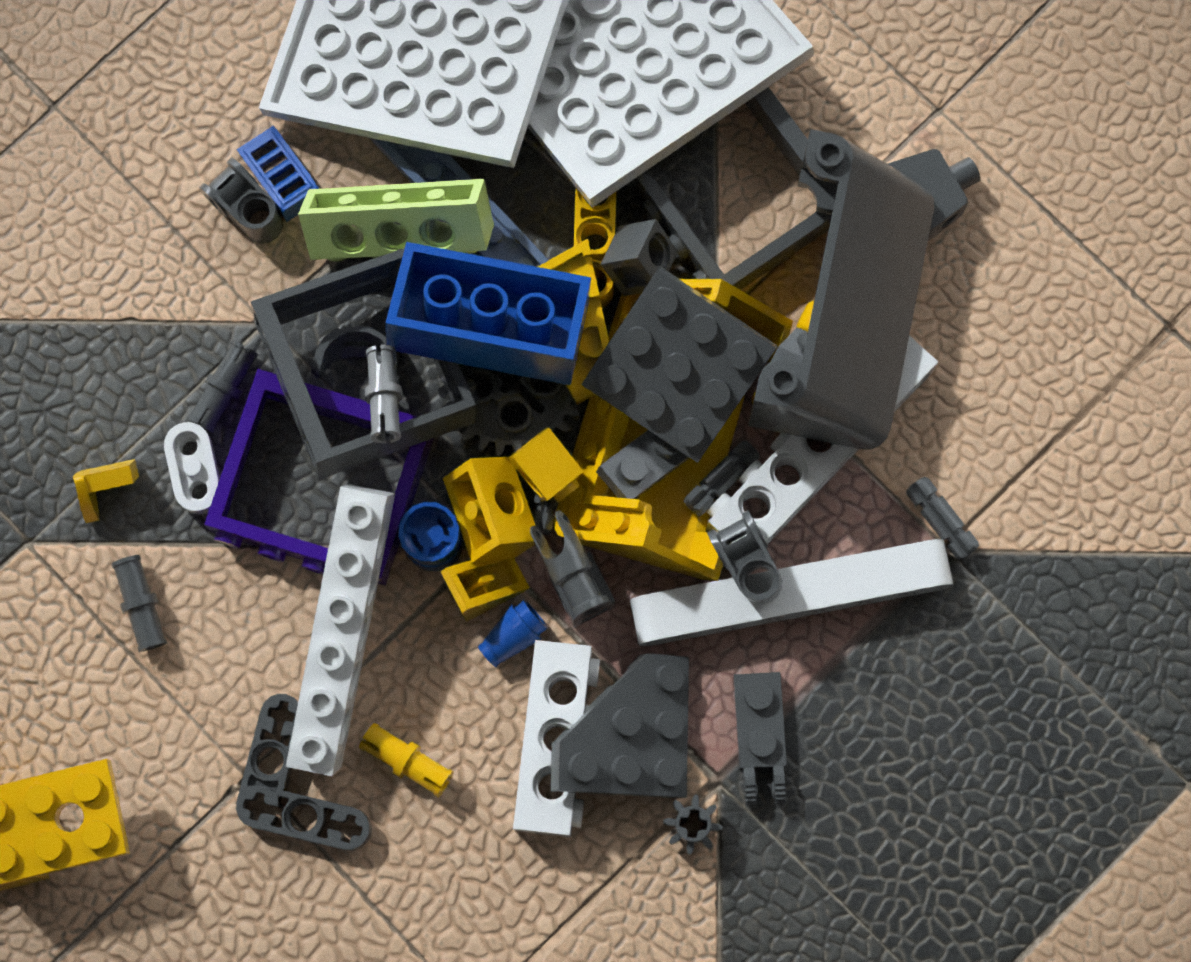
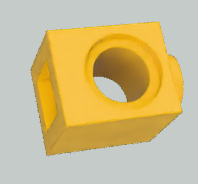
M550 428L543 429L508 457V460L542 502L548 501L553 497L558 503L580 486L575 479L584 471Z

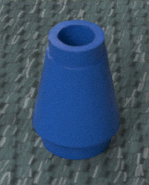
M523 600L517 606L511 604L478 648L484 657L494 667H497L500 663L505 662L535 644V640H542L541 634L548 629V626L535 609Z

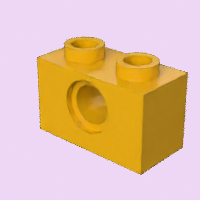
M508 457L470 458L443 478L472 563L512 560L535 545L530 533V527L536 525L516 468L508 460Z

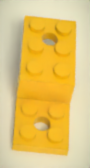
M103 759L0 785V891L50 879V873L130 854L111 760ZM77 804L84 814L83 823L77 830L68 832L60 825L59 816L66 806Z

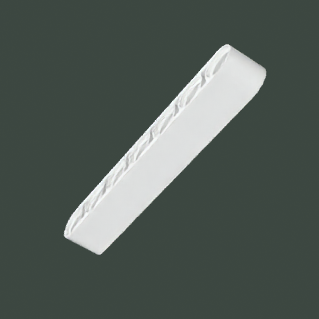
M934 539L778 569L783 581L782 590L777 598L765 604H758L748 600L739 590L733 578L641 595L632 598L630 604L639 646H652L939 591L952 587L954 584L944 540ZM770 571L750 574L747 581L749 590L755 594L768 591L773 581Z

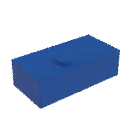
M406 242L385 323L386 343L394 347L396 352L571 385L589 305L591 277Z

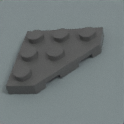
M649 653L639 655L627 667L628 670L612 686H608L583 711L585 714L552 743L550 791L687 798L689 657Z

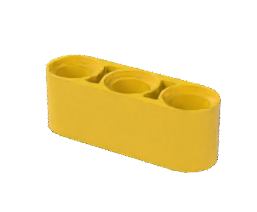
M576 188L574 246L593 234L601 235L607 241L600 249H590L595 277L601 279L606 285L599 292L603 309L609 305L614 294V283L600 264L616 233V192L611 194L604 204L592 208Z

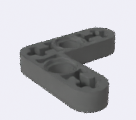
M276 694L269 697L260 710L236 802V811L239 819L245 825L255 829L342 850L354 851L362 848L369 841L372 833L370 819L364 812L353 807L287 792L292 768L286 767L295 718L293 722L286 721L282 727L281 736L290 737L288 746L276 740H263L266 731L273 735L276 732L277 721L271 717L272 710H280L283 703H289L288 710L296 716L298 700L287 694ZM268 748L278 749L284 758L282 768L272 775L264 774L258 766L260 754ZM259 794H265V803L281 808V798L289 799L282 812V827L274 826L279 817L266 813L261 814L258 821L253 820V812L247 809L248 801H256ZM303 804L312 806L317 813L315 826L306 832L296 830L291 822L293 811ZM326 809L334 810L330 818L331 820L346 823L349 820V816H356V825L362 827L361 835L352 836L350 843L343 842L344 834L342 832L327 828L328 838H321L320 834L326 825Z

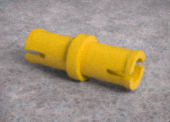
M376 722L369 727L363 736V739L366 741L362 740L360 742L359 748L370 753L392 767L394 775L399 778L408 777L432 792L436 797H440L450 783L447 779H452L454 771L445 768L421 753V747L413 741L409 744L405 743L381 728Z

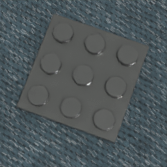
M659 267L581 385L698 463L778 345L662 267Z

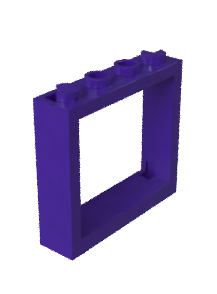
M257 369L204 525L212 533H215V541L225 543L229 547L240 549L242 542L259 547L257 554L263 557L284 562L287 555L303 560L302 568L323 575L328 548L227 517L267 399L288 405L276 374ZM305 383L317 414L371 430L370 404L366 401ZM399 411V423L417 417ZM434 438L409 448L395 490L378 584L386 586L400 543L398 537L399 524L403 515L412 507Z

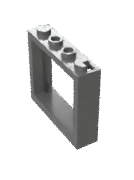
M768 87L745 104L800 177L808 139ZM648 170L624 186L628 191L634 188L643 202L640 203V207L648 220L656 219L678 250L676 258L680 262L686 259L695 271L692 275L693 279H723L740 290L829 230L831 216L815 212L724 274Z
M405 248L251 301L255 325L319 480L474 424L476 421V405L481 404L476 393L474 380L472 378L465 380L459 367L463 364L433 359L452 402L451 405L399 423L401 438L396 442L391 443L389 433H386L387 443L385 444L373 442L369 434L331 448L281 327L282 324L395 285Z

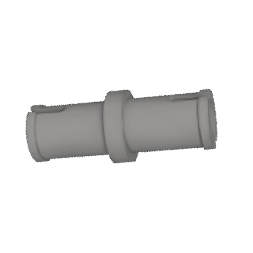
M375 345L366 350L369 385L365 388V401L370 404V436L373 442L385 444L387 443L386 433H389L390 441L393 443L401 438L398 402L402 400V387L397 384L396 349L390 345H380L381 355L379 356L377 355V347Z

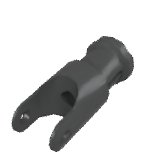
M558 510L555 512V516L564 534V548L559 555L550 549L539 528L536 526L530 527V533L555 586H561L573 610L570 616L576 622L602 611L608 607L611 601L607 595L601 594L590 572L593 569V565L567 516Z

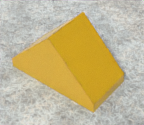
M515 559L472 563L469 560L447 567L441 571L466 622L529 589Z

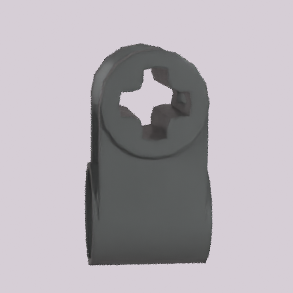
M231 157L227 161L228 167L209 185L203 183L199 190L223 216L228 217L249 239L261 244L272 242L282 232V216L271 196L258 185L250 173L237 160ZM256 212H269V216L262 223H250L251 217Z
M749 510L742 513L741 520L718 532L714 529L707 532L725 568L729 569L739 590L748 600L758 604L772 602L778 597L782 590V577L767 550L768 545ZM766 569L771 572L773 577L770 589L761 594L751 592L747 585L749 575L754 570Z

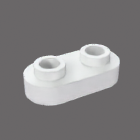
M183 422L171 428L164 440V451L172 487L177 502L185 510L193 514H205L209 512L220 480L214 448L210 436L200 425L192 422ZM187 442H197L198 447L194 454H183V446ZM197 485H206V495L201 499L193 498V489Z

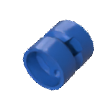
M423 502L414 505L403 515L399 524L398 537L407 557L415 566L425 571H441L450 567L458 560L463 550V536L455 515L447 507L437 502Z

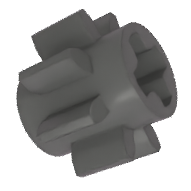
M694 795L691 806L685 808L679 801L675 800L673 806L679 814L676 819L667 818L663 820V824L666 826L675 827L676 834L671 837L669 844H676L681 839L687 843L686 850L688 855L692 854L694 844L702 842L710 850L713 845L707 835L710 831L717 832L723 828L718 823H711L710 815L715 812L717 806L712 805L704 810L698 806V795ZM690 812L698 813V821L706 823V829L699 830L696 838L687 837V829L679 826V821L687 820Z

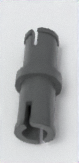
M235 340L231 342V346L215 374H209L205 382L208 386L193 412L187 418L199 425L206 412L211 410L202 425L203 429L214 433L215 427L231 399L237 400L241 391L238 390V387L259 355L247 347L239 363H235L244 349V345Z
M140 555L125 557L111 563L124 600L120 604L123 614L128 613L137 640L138 651L144 652L167 644L155 608L159 601L156 593L150 592Z

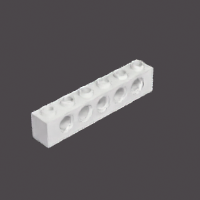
M910 335L895 411L933 373L938 364V361ZM781 433L770 446L775 452L764 464L758 460L754 461L738 479L743 484L732 497L725 492L708 509L707 513L712 518L708 521L706 529L708 531L714 529L718 532L741 520L742 513L745 512L743 503L750 498H759L766 503L768 514L762 518L753 519L768 545L859 449L830 443L831 448L828 451L815 452L808 446L806 438ZM783 465L792 466L799 473L800 480L794 485H784L777 480L775 470Z
M352 484L340 487L286 767L327 776H333L342 767L395 493Z

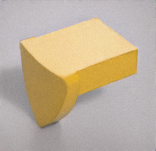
M135 459L81 470L73 475L85 523L99 521L97 491L133 484L139 478Z

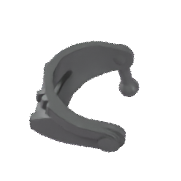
M351 323L347 327L344 325L340 329L335 328L318 345L312 363L311 374H314L315 378L321 379L324 370L333 362L348 357L366 358V350L375 345L377 347V355L380 356V345H387L386 337L377 330L367 326L352 327ZM396 352V357H395V360H396V377H397V384H399L400 376H397V367H398V366H397V352Z

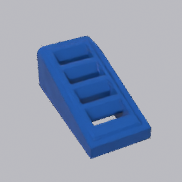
M274 125L236 149L264 191L271 196L286 222L298 215L309 189H320ZM271 141L277 146L275 149L258 160L253 158V153ZM279 156H284L286 160L268 172L264 173L261 169ZM292 168L294 170L293 174L275 186L272 184L271 180L288 169ZM301 180L303 186L282 198L281 192Z

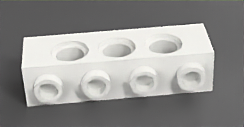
M535 640L513 823L514 831L571 837L572 827L581 828L584 799H575L576 793L564 792L557 799H546L539 792V783L544 776L551 774L552 751L545 746L544 739L546 733L554 727H562L569 730L585 714L583 711L589 706L586 705L588 686L597 687L600 659L591 658V646ZM559 681L571 682L577 689L574 700L566 705H560L552 701L550 690L555 683Z

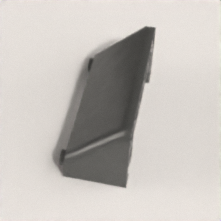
M810 129L798 187L808 188L813 193L816 200V213L831 216L806 344L802 363L791 360H776L770 362L762 369L748 426L862 450H872L879 447L887 439L892 427L932 223L934 198L924 185L845 138L833 133Z

